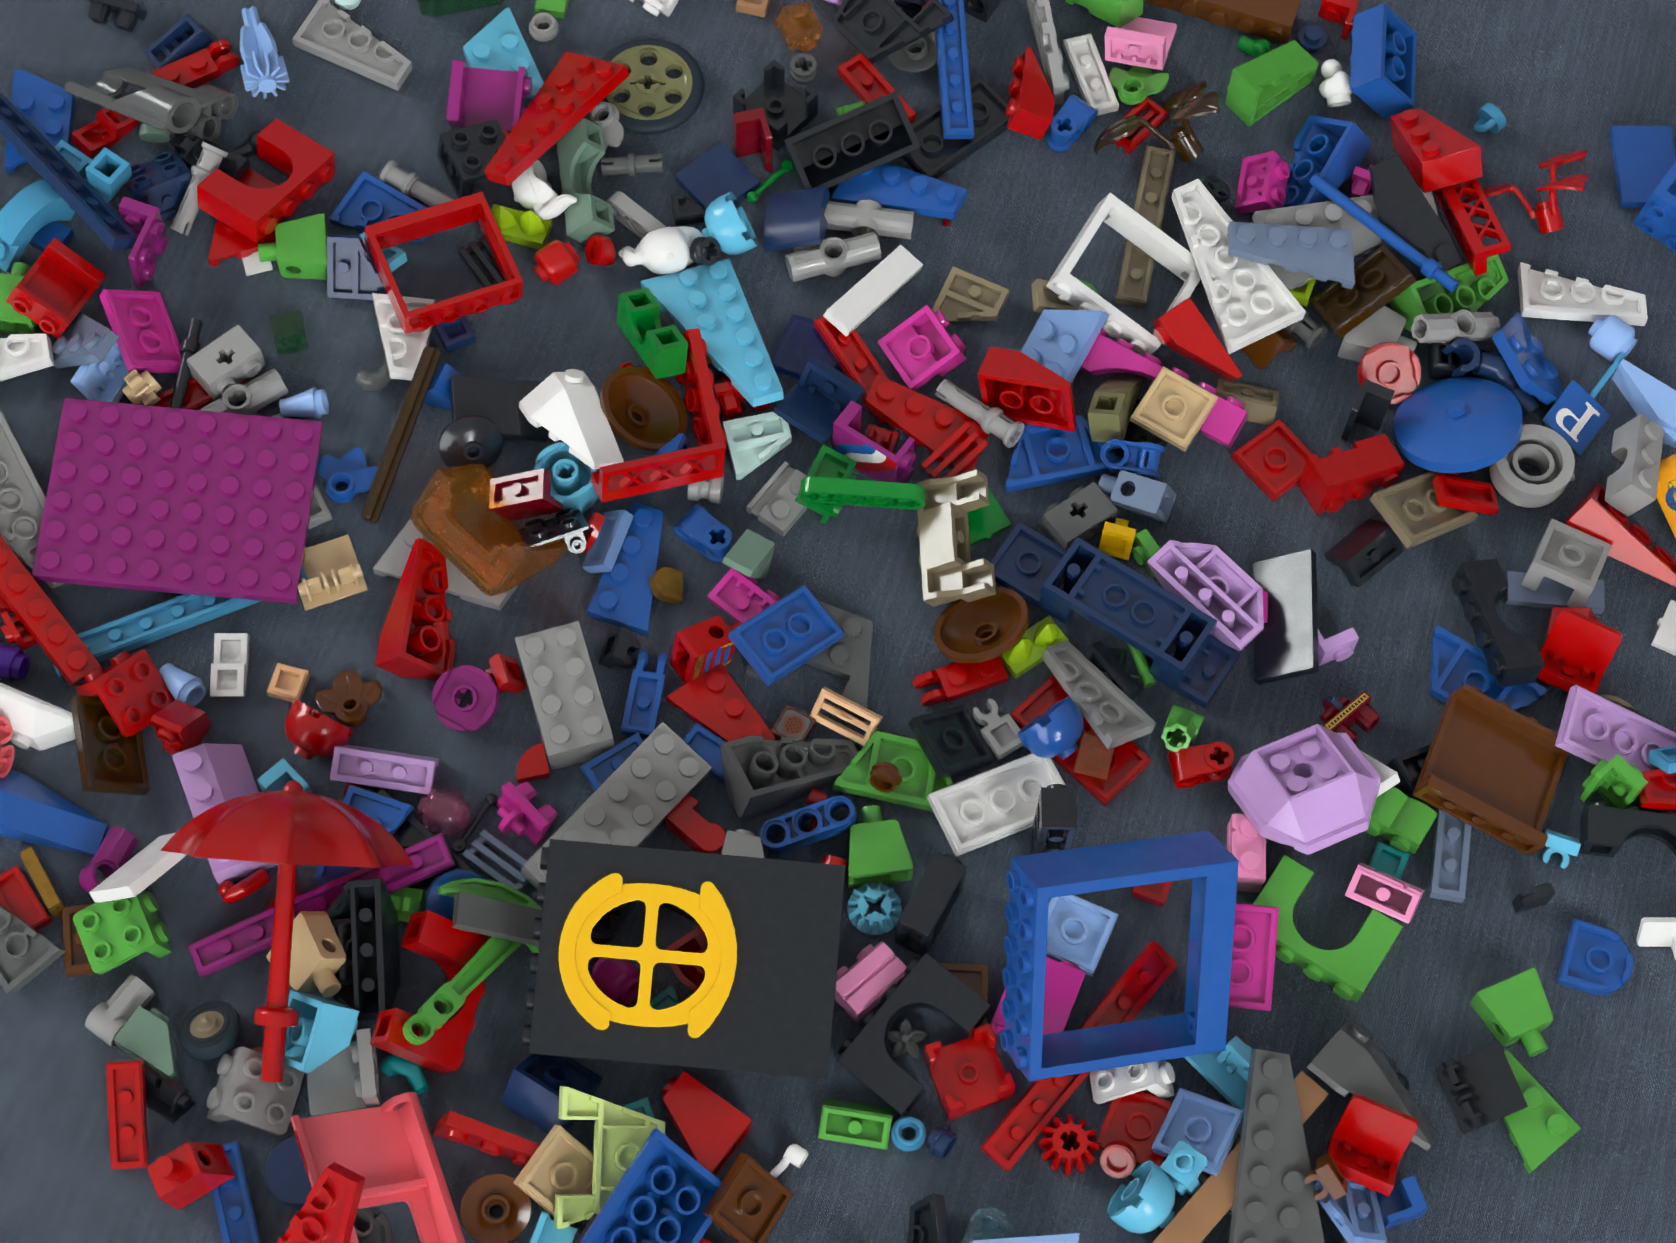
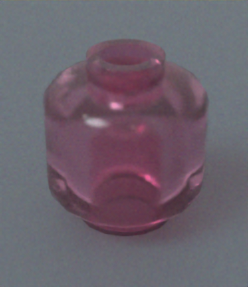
M435 788L430 791L427 797L421 798L418 805V816L422 817L423 826L429 831L454 835L460 829H465L470 817V804L466 803L465 796L459 792Z

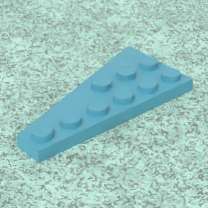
M729 258L717 261L713 265H701L640 281L641 289L648 287L661 305V311L663 313L667 312L672 317L675 325L683 334L688 329H700L701 338L706 342L707 355L711 358L712 364L718 371L722 370L731 379V384L753 407L784 399L783 389Z

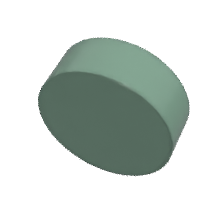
M143 123L139 126V138L147 142L164 143L170 141V131H162Z

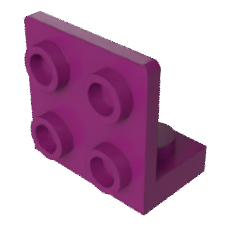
M123 196L119 204L121 218L138 235L128 259L135 286L142 289L146 280L152 279L156 268L155 261L159 254L163 255L165 252L168 238L165 236L164 222L161 219L158 207Z

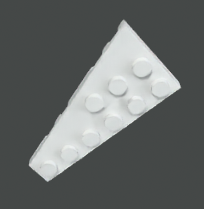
M1199 179L1173 190L1171 198L1228 354L1304 318L1306 311L1269 265L1228 255L1227 227L1229 222L1233 221Z

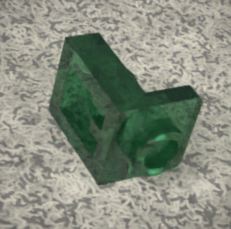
M301 310L269 316L278 354H293L301 349L309 348Z

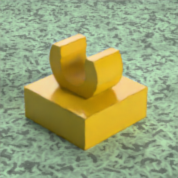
M1116 517L1115 524L1105 521L1098 549L1109 556L1129 561L1137 529L1127 527L1129 520Z

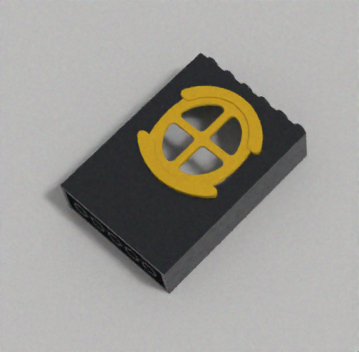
M550 839L549 847L542 846L540 870H547L546 882L538 883L537 904L543 905L542 918L535 917L533 939L540 940L539 953L531 954L530 975H536L535 989L528 988L526 1010H533L532 1025H524L523 1046H529V1054L828 1079L846 866ZM636 900L645 903L644 935L641 946L635 948L600 945L592 942V929L607 912L619 905ZM669 903L677 906L697 921L707 938L708 947L704 953L669 951L657 948L656 931L658 910L661 904ZM592 957L626 959L639 962L638 999L634 1007L629 1008L620 1005L600 991L588 971V962ZM672 963L695 965L704 968V980L689 998L666 1009L655 1010L651 1007L652 974L655 964Z

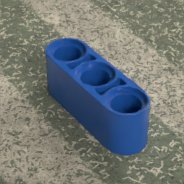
M834 796L766 821L761 828L760 835L763 843L771 853L782 855L850 831V826L857 824L858 814L850 799L844 796ZM845 807L850 810L849 816L845 820L836 821L833 819L836 809ZM812 818L818 821L817 827L812 832H803L801 830L802 823L805 820ZM784 830L786 835L782 842L777 844L770 842L769 838L772 832Z

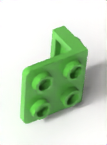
M143 890L136 897L96 902L74 915L73 922L93 972L99 975L104 974L145 951L158 958H162L172 952L168 940L171 939L169 930L162 921H159L156 913L159 910V905L151 892Z

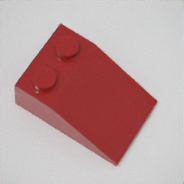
M989 347L978 371L982 403L991 408L998 407L1002 409L1003 414L1015 422L1021 421L1028 425L1075 432L1077 426L1071 382L1020 351Z

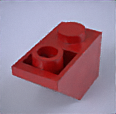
M177 699L155 713L150 720L156 731V736L163 745L162 748L171 755L200 745L211 727L206 712Z

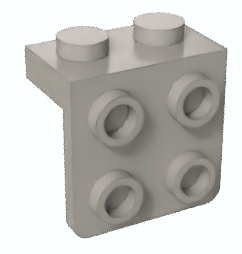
M246 1047L230 1050L222 1056L218 1064L217 1073L220 1076L217 1086L211 1090L208 1096L207 1107L209 1111L206 1118L218 1123L233 1119L275 1135L285 1134L289 1127L304 1072L284 1064L283 1082L261 1081L262 1053Z

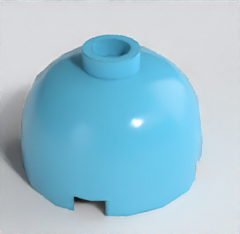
M731 191L710 203L704 216L706 228L702 229L704 237L715 238L720 244L721 252L728 255H738L758 246V242L753 240L756 238V235L742 206L735 207L733 201L737 198Z
M1149 1160L1143 1162L1131 1172L1130 1175L1135 1179L1127 1187L1121 1183L1107 1208V1213L1110 1215L1108 1217L1129 1232L1137 1234L1151 1232L1158 1226L1160 1228L1166 1227L1175 1214L1172 1210L1175 1204L1174 1184L1160 1167Z

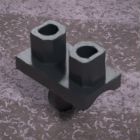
M88 0L91 3L88 12L90 20L106 25L110 11L117 13L114 25L127 32L132 33L138 19L145 21L147 15L146 11L140 9L138 3L131 1Z

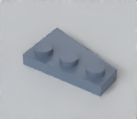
M79 312L64 336L58 338L52 346L54 367L58 369L103 362L119 337L109 328Z

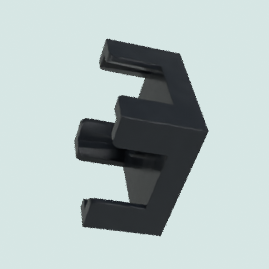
M772 60L764 68L763 84L746 99L743 88L733 96V113L763 107L772 136V148L778 151L785 145L784 140L795 136L818 115V93L807 86L805 88V97L785 83L784 67L775 60Z

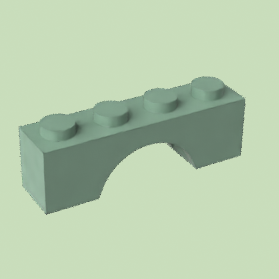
M583 118L557 141V153L562 195L567 194L577 198V202L570 205L564 211L567 236L586 245L592 235L606 236L615 231L612 204L594 196L591 189L595 167L606 153L603 127Z

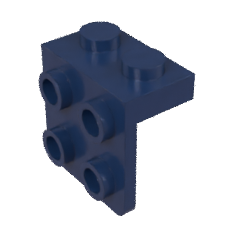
M813 355L807 360L798 384L784 396L783 400H780L775 405L774 413L809 435L812 439L820 443H827L833 437V423L851 400L859 404L865 388Z

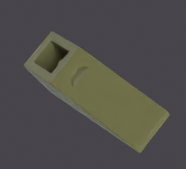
M1112 375L1094 392L1088 410L1092 442H1107L1114 439L1124 441L1143 377Z

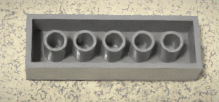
M662 722L547 840L543 847H549L550 839L639 847L666 819V816L688 793L690 794L707 776L712 767ZM542 847L523 865L520 872L537 889L539 882H546L547 870H540Z

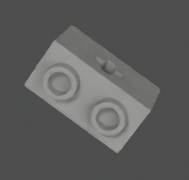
M236 325L187 359L191 375L214 401L223 395L226 388L239 384L247 378L254 377L265 366L261 349L239 325Z

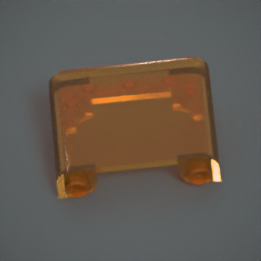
M482 463L438 468L412 509L411 519L413 525L481 592L488 596L504 594L553 565L563 556L567 550V545L562 539L540 546L528 547L523 542L519 530L508 519L489 510L490 479L496 477Z

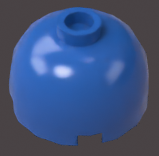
M1070 696L1050 707L1049 711L1043 715L1037 716L1017 733L1022 744L1032 754L1040 758H1052L1060 755L1064 759L1079 748L1076 742L1083 734L1084 719L1079 707Z

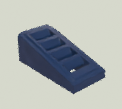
M188 13L143 53L159 69L204 49L213 40ZM184 39L185 41L180 45L179 41ZM173 45L175 50L171 53L168 48ZM160 52L167 56L163 61L157 55Z

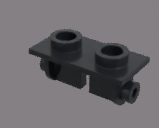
M144 1061L146 1106L174 1124L196 1102L188 1094V1089L180 1087L168 1078L160 1080V1073L146 1065Z

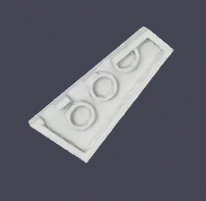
M1520 262L1517 271L1521 317L1595 322L1598 318L1604 321L1608 316L1615 315L1629 325L1645 326L1648 319L1645 294L1610 285H1605L1603 288L1593 286L1587 279L1577 277L1574 281L1558 276L1559 272L1546 269L1545 273L1530 269V264Z

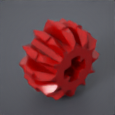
M1072 1114L1067 1115L1065 1124L1059 1117H1055L1052 1121L1053 1127L1044 1126L1042 1133L1046 1138L1040 1139L1038 1143L1040 1148L1046 1150L1041 1155L1042 1161L1054 1160L1050 1168L1052 1172H1055L1059 1165L1064 1166L1063 1173L1065 1176H1070L1072 1166L1079 1174L1083 1173L1085 1170L1084 1163L1093 1165L1095 1157L1092 1153L1097 1152L1099 1149V1144L1091 1141L1096 1136V1131L1094 1129L1084 1131L1087 1123L1085 1119L1080 1120L1078 1125L1073 1124L1074 1117ZM1067 1140L1075 1143L1074 1147L1070 1148V1151L1063 1148V1144H1066Z

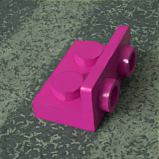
M1274 150L1243 158L1234 207L1240 215L1266 208L1268 210L1283 208L1286 200L1285 191L1287 179L1290 176V169L1288 164Z
M733 568L726 573L707 595L708 601L734 621H739L742 624L780 600L771 590L764 592L756 586L758 583L754 578L739 573Z

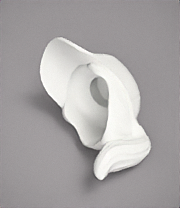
M536 160L511 183L514 201L519 202L526 209L534 210L543 220L557 217L570 205L577 202V198L572 195L563 194L558 196L547 182L545 168L539 160Z
M689 226L660 228L647 233L635 249L626 246L618 252V255L623 258L627 266L643 265L658 275L676 273L694 263L690 256L691 243L695 238L704 237V235L698 229Z

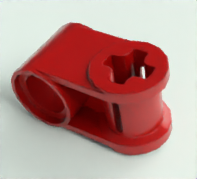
M1224 742L1188 746V748L1180 749L1177 752L1170 751L1167 754L1174 786L1181 789L1225 780L1231 773L1234 761L1232 748ZM1213 759H1218L1219 763H1223V764H1222V765H1218V762H1217L1216 760H1213Z

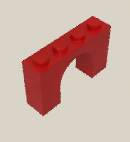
M277 118L257 134V157L285 173L289 177L286 182L273 188H252L216 169L197 185L198 208L256 243L266 234H271L276 225L284 218L290 217L301 203L311 199L315 191L324 183H329L336 171L334 152Z
M430 910L411 914L401 946L437 963L443 969L450 982L489 937L452 928V920ZM485 979L465 997V1003L442 1027L435 1030L433 1036L424 1044L414 1045L405 1039L403 1026L413 1015L399 1008L380 1011L370 1045L438 1074L457 1072L465 1058L464 1047L468 1035L472 1032L475 1025L474 1015L478 1002H480L485 993ZM412 1027L413 1033L420 1037V1031L416 1027Z

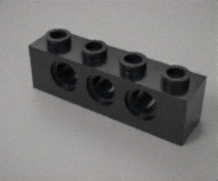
M1051 784L1047 788L1041 787L1030 834V855L1071 849L1077 829L1076 788H1067L1063 784Z

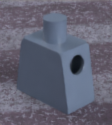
M1124 470L1119 472L1117 478L1103 474L1098 484V487L1104 494L1111 496L1110 501L1117 507L1167 524L1177 496L1166 483ZM1135 489V492L1129 496V493Z

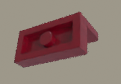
M763 107L733 113L734 150L736 157L760 153L765 171L772 170V136Z
M545 468L490 479L489 510L509 521L563 511V504L550 497L551 472Z

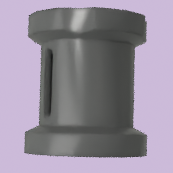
M1304 309L1306 311L1304 318L1287 326L1286 330L1289 333L1294 332L1306 342V347L1311 350L1323 340L1328 333V328L1318 325L1308 316L1309 312Z

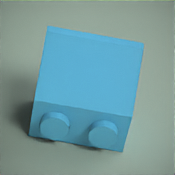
M290 990L288 1006L298 1010L299 1023L298 1026L287 1027L284 1064L299 1071L310 1073L350 1045L351 1038L357 1030L359 1011L328 998Z

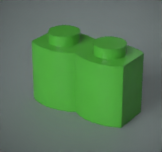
M1392 787L1377 797L1368 830L1365 832L1372 836L1380 835L1386 837L1393 848L1405 853L1415 854L1433 825L1438 813L1424 803L1410 798L1399 789Z

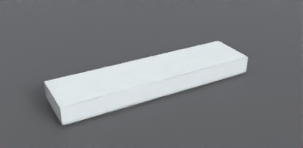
M902 245L898 246L828 308L823 316L847 337L921 270L923 264Z

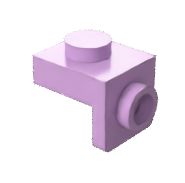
M1353 627L1327 639H1324L1318 630L1319 666L1335 659L1337 662L1343 661L1354 653L1359 637Z

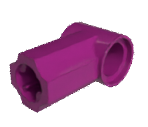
M117 826L110 828L89 865L80 871L79 884L85 892L89 893L101 883L97 880L96 869L103 874L105 880L128 861L139 842L133 833Z

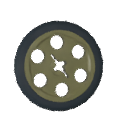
M654 38L634 39L610 50L601 59L626 65L627 69L631 72L626 80L601 101L609 102L616 106L620 114L619 122L624 127V130L628 132L648 135L675 129L685 123L697 111L703 99L705 88L703 73L696 60L677 44ZM650 56L654 57L657 62L654 65L646 66L641 63V60ZM677 69L682 72V75L679 78L672 79L666 73L669 70ZM645 82H651L650 89H645ZM620 93L627 94L630 97L624 103H618L613 98ZM671 94H677L682 98L676 104L668 103L665 99ZM650 106L655 109V112L650 116H644L639 113V110L642 107Z

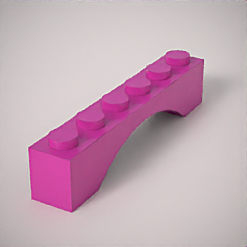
M1101 329L1080 367V370L1091 376L1107 373H1127L1143 376L1153 381L1163 368L1160 366L1162 361L1149 353L1141 356L1133 352L1134 346L1120 338L1114 342L1105 337L1107 332ZM1173 367L1171 370L1187 380L1190 377L1178 368ZM1200 382L1199 386L1214 395L1216 394L1217 390ZM1217 396L1218 401L1200 430L1202 435L1231 449L1248 418V413L1243 410L1245 404L1229 396L1227 400H1224Z

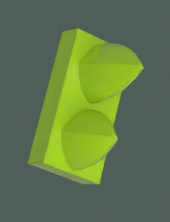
M493 204L491 212L505 241L539 250L545 246L553 226L552 219L543 220L532 210L523 212L503 205Z
M1047 616L1027 629L1017 644L1001 655L1000 658L1013 677L1017 679L1043 662L1042 655L1046 648L1069 639L1051 617Z

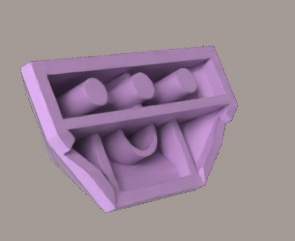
M1169 540L1147 561V565L1165 590L1217 620L1212 637L1221 643L1241 651L1264 629L1263 588L1218 546Z

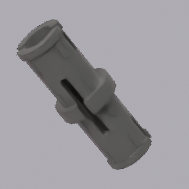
M632 152L628 153V156L601 158L603 177L629 174L630 177H636L640 173H663L662 153L635 155Z

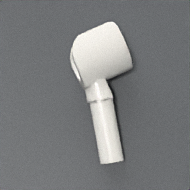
M798 1144L790 1145L785 1151L783 1158L779 1161L780 1163L769 1173L777 1178L790 1163L800 1168L809 1155L808 1151Z

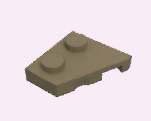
M953 266L932 310L934 313L940 310L949 323L997 321L1009 296V289Z

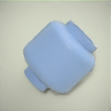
M1615 315L1608 316L1604 321L1598 318L1588 331L1592 336L1589 343L1590 348L1610 362L1615 361L1620 353H1624L1626 358L1637 343V339L1634 338L1635 329Z

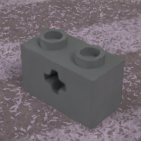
M1092 482L1085 488L1084 486L1076 488L1071 492L1068 499L1062 503L1055 502L1043 512L1041 530L1048 539L1068 550L1077 537L1088 542L1103 532L1105 521L1115 523L1118 509L1097 484Z

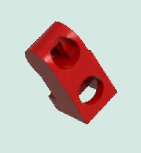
M688 793L666 816V828L694 852L721 854L726 837L724 830L715 823L707 822L698 814V801Z

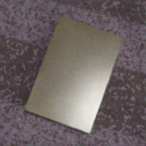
M1428 471L1375 492L1369 499L1407 549L1469 524L1478 516L1476 512L1438 506L1432 480L1437 474L1446 475L1445 473Z

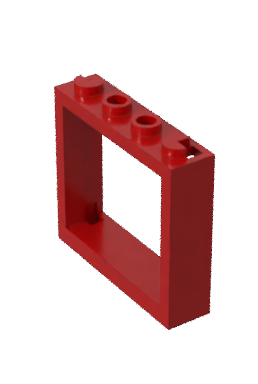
M483 192L365 226L366 247L405 334L423 332L430 326L443 322L452 323L459 319V317L472 313L480 314L491 307L501 304H512L518 299L523 298V279ZM478 221L505 281L408 311L382 250Z

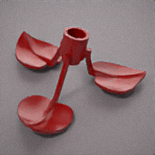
M1578 150L1556 155L1538 164L1539 169L1550 166V183L1536 189V192L1549 190V199L1535 203L1537 207L1535 210H1533L1519 188L1511 183L1486 186L1482 190L1486 197L1502 193H1514L1529 213L1530 219L1536 218L1540 234L1564 228L1559 204L1557 203V189L1583 192L1589 176L1588 174H1579L1556 181V169L1563 163L1575 160L1582 162L1587 156L1588 150ZM1467 196L1462 203L1468 204L1470 201L1477 199Z

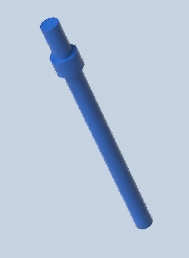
M1316 173L1312 176L1309 184L1421 269L1420 273L1429 280L1435 279L1450 292H1453L1458 287L1459 282L1441 269L1442 265L1433 258L1428 259Z

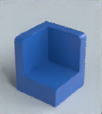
M1415 1176L1402 1179L1393 1188L1389 1197L1377 1193L1385 1230L1420 1218L1429 1209Z

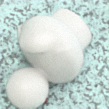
M1326 60L1321 67L1322 76L1326 79L1319 85V91L1326 98L1327 107H1339L1350 104V94L1352 91L1350 90L1349 80L1351 77L1342 71V66L1337 60Z

